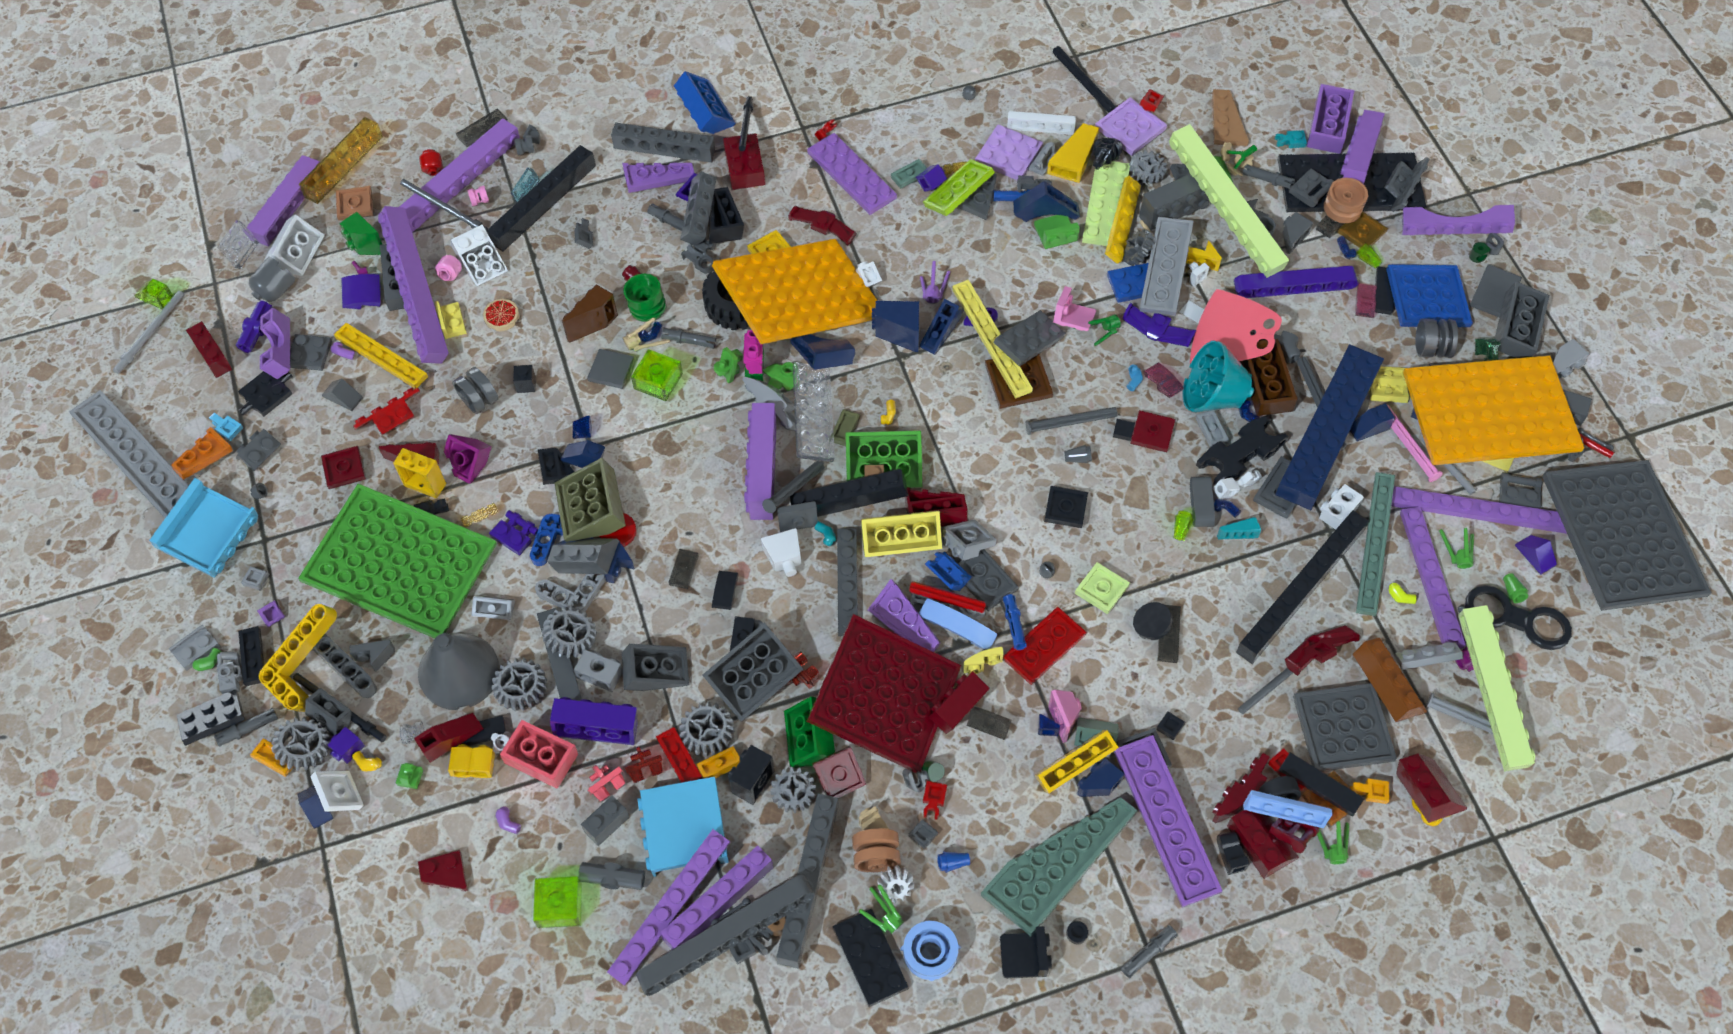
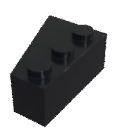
M729 188L714 189L709 216V244L742 239L744 223Z

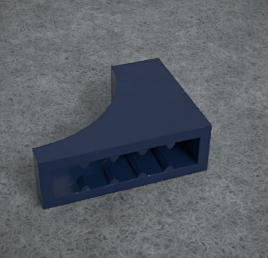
M1045 181L1013 201L1014 215L1025 222L1044 215H1062L1074 220L1080 217L1079 204Z
M807 334L793 337L790 340V343L813 370L851 365L856 354L854 346L847 339L831 340Z

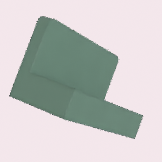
M1078 717L1074 745L1079 746L1102 730H1108L1117 744L1118 724Z

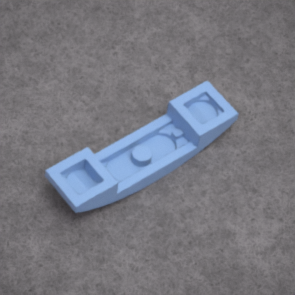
M928 598L919 612L924 620L934 625L937 624L969 640L971 644L983 650L990 649L997 637V633L972 618Z

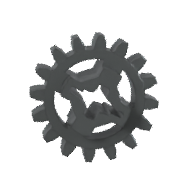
M1144 228L1141 231L1138 230L1137 234L1133 233L1132 238H1129L1126 242L1123 261L1131 266H1134V264L1138 265L1139 261L1143 262L1144 257H1147L1150 253L1149 251L1152 250L1151 246L1154 244L1153 239L1155 238L1153 234Z

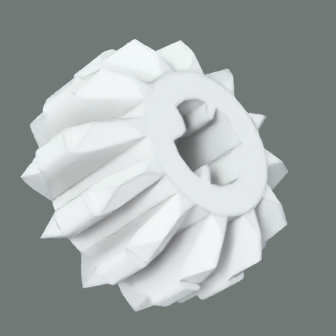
M896 865L894 869H891L888 866V872L881 871V878L878 879L877 883L882 885L894 903L899 898L904 902V896H911V890L914 889L913 876L911 873H908L905 867L900 869Z

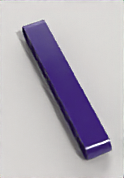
M1352 266L1280 271L1268 278L1263 273L1244 274L1237 276L1233 280L1236 294L1245 298L1350 290L1358 285L1356 272Z

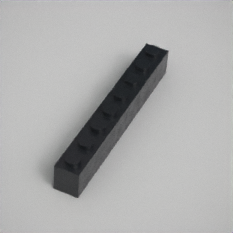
M579 145L488 228L486 232L494 246L504 252L595 168L593 152Z

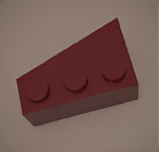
M907 487L908 496L905 497L907 514L939 511L941 527L967 521L968 509L964 494L940 491L939 494L928 492L926 489H922V491L910 490V487Z

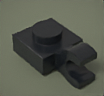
M445 498L439 499L435 503L433 500L414 504V507L433 515L449 511Z

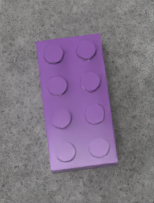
M1325 84L1320 85L1307 142L1308 148L1341 153L1345 142L1354 90Z

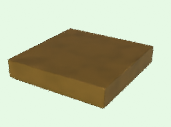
M1362 211L1360 218L1354 222L1343 224L1337 233L1366 252L1387 232L1388 228Z

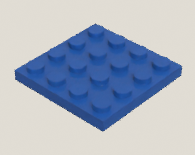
M1389 264L1386 270L1400 327H1417L1421 319H1435L1437 324L1441 319L1446 321L1449 319L1455 320L1457 327H1470L1473 322L1457 265Z

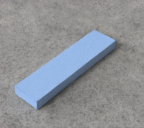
M1254 790L1250 791L1243 804L1244 810L1320 828H1324L1332 816V809Z

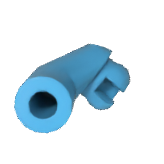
M1136 364L1130 365L1128 368L1131 381L1126 387L1130 391H1134L1143 380L1141 370Z

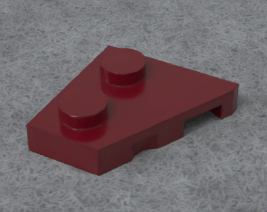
M460 850L418 861L420 879L423 884L439 885L442 888L448 889L450 887L464 892L468 891Z

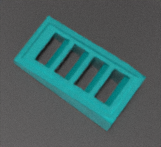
M1256 517L1221 526L1217 538L1218 540L1254 539L1259 537L1261 527Z

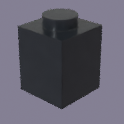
M532 365L514 366L513 382L517 393L536 391V375Z

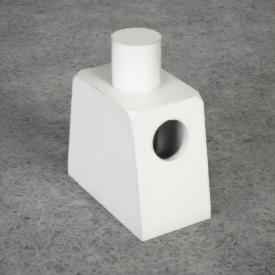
M797 529L761 538L762 549L775 571L784 570L787 577L794 576L797 573L795 566L801 564Z

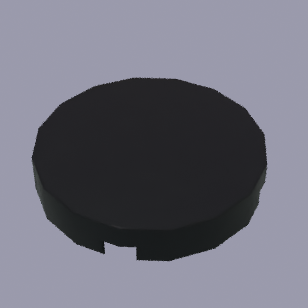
M1150 602L1141 606L1133 617L1134 629L1143 639L1158 640L1164 637L1170 631L1173 622L1170 610L1159 602Z

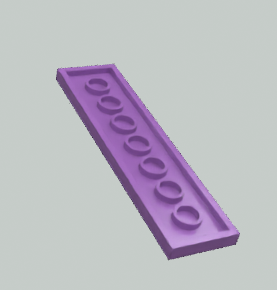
M1154 736L1143 738L1114 751L1123 773H1125L1124 776L1181 907H1186L1222 893V888Z

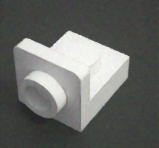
M865 261L857 265L858 268L855 271L863 279L866 287L873 286L882 281L874 262L868 263Z

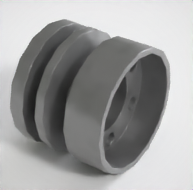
M1421 319L1417 326L1415 338L1417 355L1419 357L1432 358L1436 353L1439 358H1452L1456 352L1458 342L1456 321L1441 319L1437 324L1435 319Z

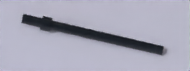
M751 96L746 98L743 106L744 117L739 143L740 151H745L750 115L754 107Z
M299 673L294 674L293 680L314 694L320 689ZM351 711V721L359 726L362 732L368 736H373L381 743L386 740L387 736L377 730L373 723L370 721L366 722Z

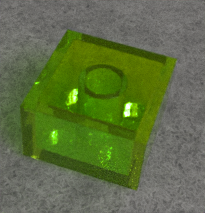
M648 349L631 376L633 388L667 401L683 375L681 361Z
M579 877L535 879L533 922L537 928L581 926L582 883Z

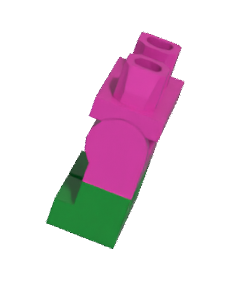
M748 330L747 333H744L745 377L763 381V344H760L752 330Z

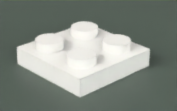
M318 771L311 775L325 811L360 810L364 806L350 771Z

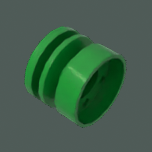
M645 273L637 274L625 283L623 288L624 296L633 318L638 321L647 322L652 318H659L665 312L666 300L657 277Z

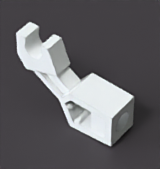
M1258 470L1254 473L1249 471L1237 481L1234 478L1221 479L1212 489L1219 499L1231 498L1241 489L1256 483L1262 475Z

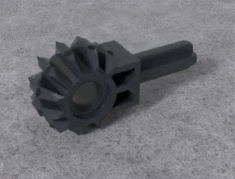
M1109 137L1097 139L1093 147L1095 160L1092 166L1099 170L1104 163L1111 164L1112 161L1118 160L1123 149L1122 143L1119 140H1115V138Z

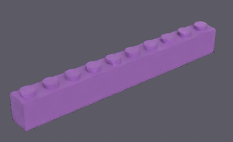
M502 118L421 189L447 203L515 144L514 139L520 138L518 128ZM416 193L399 206L405 208L412 232L440 209Z
M384 206L382 212L378 215V221L382 227V235L385 238L387 251L390 254L391 265L395 271V279L398 281L399 292L403 298L404 309L408 315V323L411 325L413 339L416 342L417 354L420 356L421 363L442 364L449 353L405 208Z

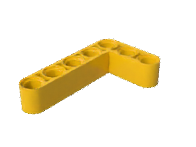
M323 604L314 605L259 672L260 682L289 710L305 712V703L309 696L290 676L335 622L337 612L332 607Z

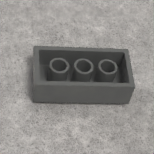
M1189 174L1143 194L1139 217L1151 231L1156 229L1158 217L1179 219L1199 209L1206 208L1210 201L1204 190H1201L1196 179Z
M1516 281L1505 293L1492 349L1514 358L1532 357L1538 349L1550 295Z

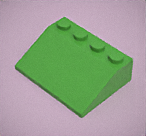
M921 431L846 432L847 481L865 477V465H884V473L901 469L906 479L907 487H923Z

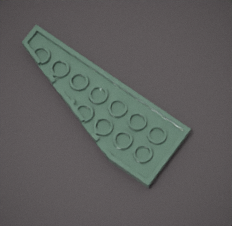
M1121 797L1099 809L1095 814L1083 818L1076 825L1069 826L1043 841L1036 848L1029 849L1022 856L1008 861L984 888L981 896L1028 935L1032 936L1035 928L1041 926L1136 815L1137 809Z

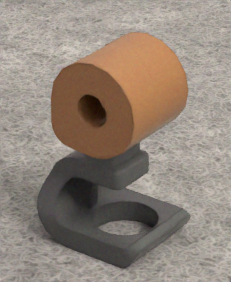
M785 917L749 937L754 949L761 955H767L768 950L757 938L762 937L769 941L771 935L774 937L782 936L786 921Z

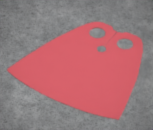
M1216 289L1208 301L1197 326L1191 348L1190 364L1197 352L1206 343L1213 340L1224 343L1238 361L1260 357L1271 352L1275 344L1274 334L1280 329L1282 323L1281 317L1273 310L1253 300ZM1267 319L1275 321V325L1270 329H1266L1263 326ZM1256 330V334L1250 335V331ZM1261 339L1268 341V345L1264 349L1257 348V342Z

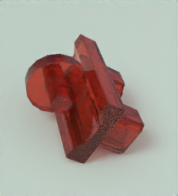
M801 651L793 656L801 666L808 662V659ZM811 665L805 671L802 670L787 685L794 683L796 687L799 686L801 682L798 678H800L810 690L814 687L813 681L820 675L819 671L814 665Z
M639 746L636 747L637 754L630 756L632 762L639 759L641 762L625 767L627 774H630L633 782L637 783L645 780L641 770L649 766L652 777L663 773L661 764L663 760L661 755L644 760V757L651 755L650 749L642 752Z

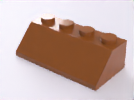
M1380 637L1365 641L1353 653L1356 661L1395 722L1427 712Z

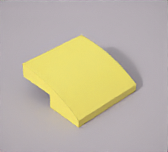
M1381 366L1369 390L1370 401L1408 403L1409 394L1403 375L1405 368Z

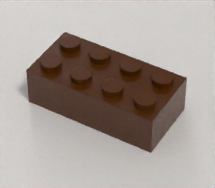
M1275 339L1271 352L1260 357L1240 361L1243 367L1252 375L1251 387H1253L1254 391L1251 399L1257 416L1293 412L1298 400L1279 340ZM1267 340L1257 342L1258 349H1264L1268 345Z

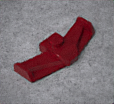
M794 206L788 214L789 221L796 220L810 223L812 230L824 235L830 231L845 242L847 246H849L857 234L839 221L834 213L826 210L818 212Z
M1347 625L1311 635L1285 658L1287 668L1298 676L1312 660L1316 659L1321 664L1337 655L1335 647L1352 641L1358 642L1360 641V635Z

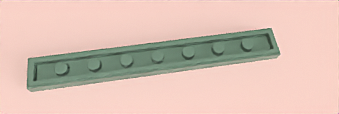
M1376 472L1374 477L1356 613L1371 616H1376L1395 481V475Z

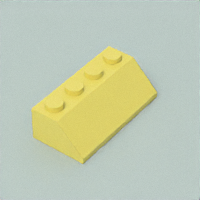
M939 511L861 519L865 557L942 549Z

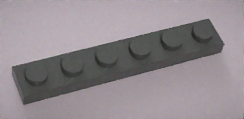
M856 528L837 529L838 636L844 635L853 614L858 616Z

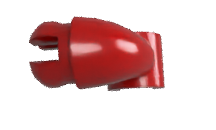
M834 119L827 121L822 128L814 133L819 141L828 136L827 133L837 127V122L833 124Z

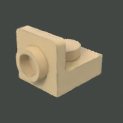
M876 806L866 808L858 817L859 825L863 831L876 828L889 829L879 815Z

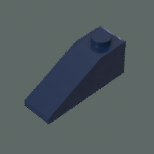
M944 299L919 347L935 355L956 327L964 310L960 306Z

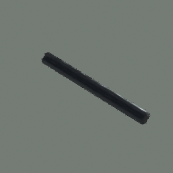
M1060 46L1053 48V54L1108 113L1116 108V105Z

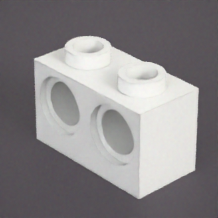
M1346 484L1341 489L1336 488L1331 495L1332 499L1329 502L1326 500L1321 506L1320 510L1322 512L1319 519L1336 530L1352 510L1356 511L1359 508L1364 496Z

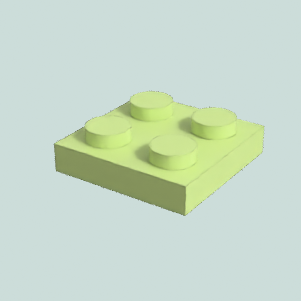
M1097 562L1077 587L1075 594L1106 614H1109L1129 587L1130 582Z

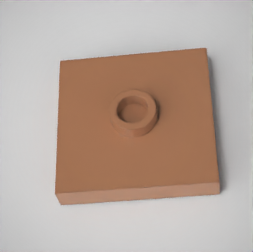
M371 186L336 190L337 218L339 221L345 220L356 211L362 217L373 216Z

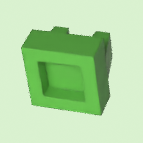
M408 763L401 764L396 785L417 789L423 773L422 767Z

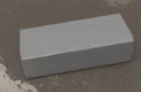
M473 596L472 616L511 620L515 599Z

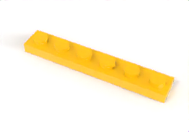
M1130 175L1124 178L1105 255L1116 264L1123 260L1141 188L1138 181Z
M345 323L334 334L338 341L414 389L418 388L428 378L426 372L348 323Z

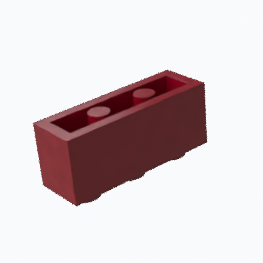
M202 321L186 329V332L216 378L233 370Z
M973 671L968 675L964 673L956 681L958 685L955 688L951 687L944 694L946 698L942 702L939 700L931 708L933 712L929 718L945 734L953 730L990 689Z

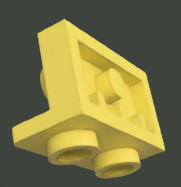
M435 301V310L445 339L467 334L459 303L455 302L440 306L439 301Z

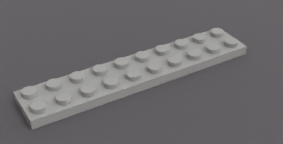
M101 390L70 410L69 413L158 512L166 518L189 485L173 470L167 461Z

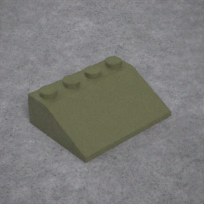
M603 458L554 483L563 536L566 542L608 535L626 526L615 470Z

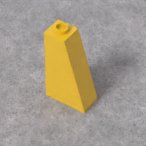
M1083 123L1049 160L1047 174L1080 183L1095 142L1098 139L1099 127Z

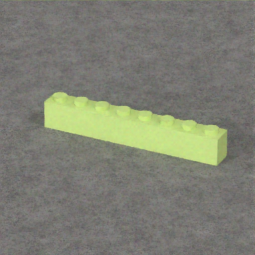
M1487 605L1463 609L1458 617L1504 772L1529 768L1535 763V753L1529 746V733L1524 728L1522 722L1523 713L1516 703L1517 693L1514 688L1512 689L1510 683L1511 673L1509 669H1506L1504 663L1505 653L1502 649L1500 650L1498 643L1499 634L1497 630H1494L1493 614L1488 610Z

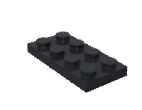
M872 908L865 911L876 918ZM861 913L832 926L868 1007H872L909 989L886 937L879 926Z

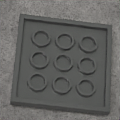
M1371 683L1294 694L1293 699L1312 766L1318 770L1330 771L1396 761L1397 757L1379 698Z

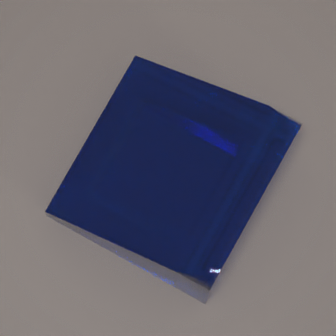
M590 415L573 421V439L591 438L592 422Z
M1039 714L1038 735L1058 736L1060 725Z

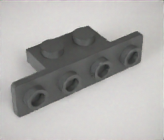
M1428 157L1418 162L1413 170L1402 161L1395 167L1385 185V188L1397 198L1391 208L1393 212L1403 209L1407 205V199L1415 191V185L1419 183L1421 174L1428 167L1427 164L1430 160Z

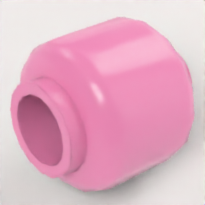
M451 255L443 256L435 267L436 274L444 281L455 280L462 269L460 261Z

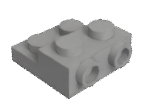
M975 519L943 527L941 536L942 545L944 547L948 546L953 556L959 557L962 560L978 557L981 549L995 546L997 540Z

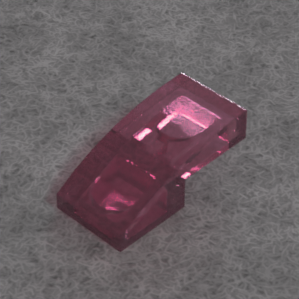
M1358 284L1355 316L1374 318L1377 286Z
M1159 362L1144 371L1145 377L1157 384V390L1168 398L1183 390V386L1178 379Z

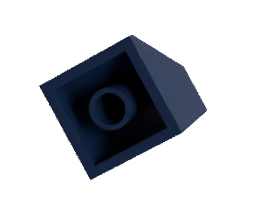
M876 301V308H872V329H875L876 337L913 352H918L919 301Z

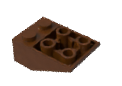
M596 284L563 317L562 324L567 342H573L608 327L618 316L614 296L611 292Z

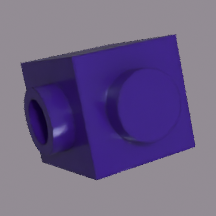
M936 164L929 166L916 176V179L925 192L939 188L947 177L943 168Z
M346 727L339 734L334 735L328 744L332 750L330 755L338 762L342 759L346 764L353 759L352 755L355 752L361 751L365 747L360 738Z

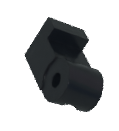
M1232 831L1217 835V845L1227 874L1232 875L1246 871L1250 863L1247 856L1244 855L1237 834Z

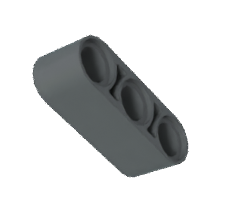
M1191 477L1190 497L1193 526L1214 527L1215 511L1211 477Z

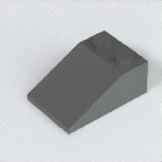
M629 644L623 650L624 690L649 691L689 685L686 647Z

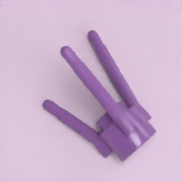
M936 261L932 262L931 285L927 289L923 276L920 277L923 299L928 303H937L939 300H942L943 291L950 275V271H947L939 290L938 286L935 285Z

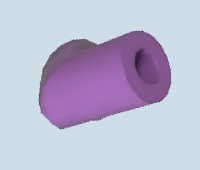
M505 806L498 809L495 816L499 827L518 834L521 824L510 821V810Z

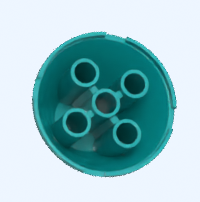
M1213 340L1206 343L1193 358L1189 368H1192L1189 378L1184 380L1182 396L1186 409L1192 412L1229 408L1239 409L1247 397L1250 398L1253 394L1254 389L1251 387L1252 375L1243 367L1224 343Z

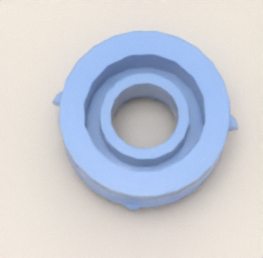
M924 921L910 929L900 950L903 951L907 967L914 975L925 980L934 981L951 972L956 964L958 949H961V946L958 944L955 934L945 924L937 921ZM934 943L940 947L941 954L938 958L929 960L922 956L920 948L924 944Z

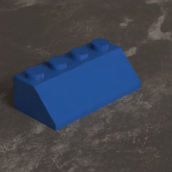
M684 71L674 84L677 95L683 100L684 106L691 113L690 116L697 123L698 129L704 133L715 134L734 126L736 122L710 81Z

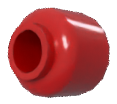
M427 149L419 156L420 167L423 173L429 176H436L443 169L441 155L435 150Z

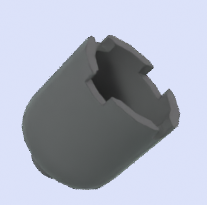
M272 257L265 259L249 278V286L253 291L251 294L259 301L261 299L266 302L276 301L295 282V277L286 268L282 270L277 266L279 262Z

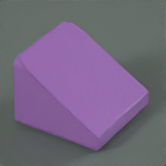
M275 600L257 610L267 627L285 617Z

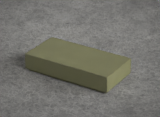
M843 409L829 441L846 447V432H854L860 419V414Z

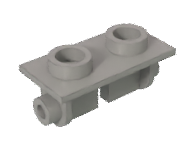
M1053 142L1047 143L1041 149L1028 170L1044 176L1049 160L1057 152Z

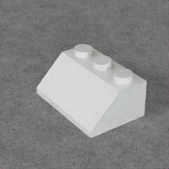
M295 214L286 220L265 259L272 257L279 262L277 266L282 270L286 268L291 274L302 276L325 235Z

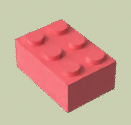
M521 720L500 753V756L505 764L558 789L579 753L574 744Z

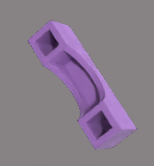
M271 308L260 317V330L271 343V348L260 355V369L278 379L290 370V318Z

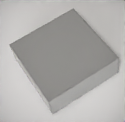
M250 566L241 583L243 586L261 591L270 574L268 571Z

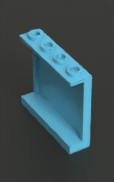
M194 478L149 541L156 549L215 578L224 569L228 558L234 555L239 542L245 539L249 528L257 522L258 513L254 507L249 509L205 487L202 481Z
M715 777L640 790L641 798H637L639 811L643 810L644 816L640 818L642 831L646 830L643 845L644 850L649 852V857L645 858L647 871L651 870L653 877H656V872L685 867L712 829L725 837ZM727 848L718 859L720 864L729 863Z

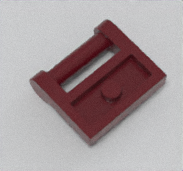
M1278 818L1271 826L1269 833L1291 845L1296 853H1303L1309 840L1319 833V827ZM1300 828L1305 830L1301 838L1295 836Z

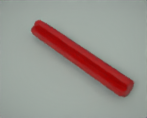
M912 581L909 587L911 593L983 613L986 607L984 601Z

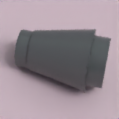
M1083 445L1064 451L1065 462L1087 463V461H1092L1090 446Z

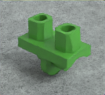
M728 347L723 348L721 359L714 364L713 370L718 376H725L728 383L733 382L734 375L740 371L737 362L743 359V354L738 349L731 351Z

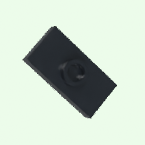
M735 616L730 651L754 632V618Z

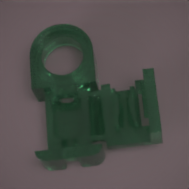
M1485 338L1475 339V355H1486L1487 358H1484V361L1498 360L1500 341Z

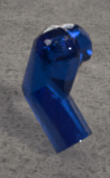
M1344 236L1338 237L1337 243L1346 259L1355 258L1356 250L1349 248Z

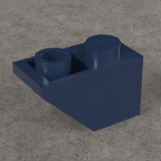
M1104 758L1101 763L1096 762L1090 770L1092 773L1088 777L1084 776L1077 784L1079 787L1077 795L1079 797L1109 796L1122 782L1125 773Z

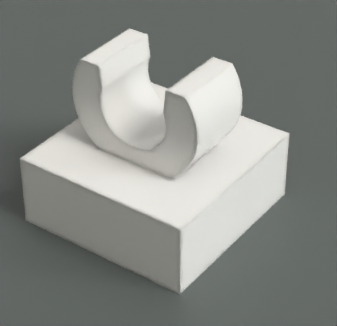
M1193 262L1188 266L1190 269L1187 273L1190 275L1189 283L1192 286H1196L1207 278L1209 266L1206 263L1198 266L1196 262Z

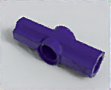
M262 300L257 302L251 316L246 317L243 321V331L236 343L238 349L245 353L252 352L259 336L264 335L260 330V317L273 308L272 305Z

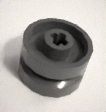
M477 367L469 369L466 372V378L459 376L452 382L459 397L475 414H479L485 409V403L491 405L499 398L490 381Z

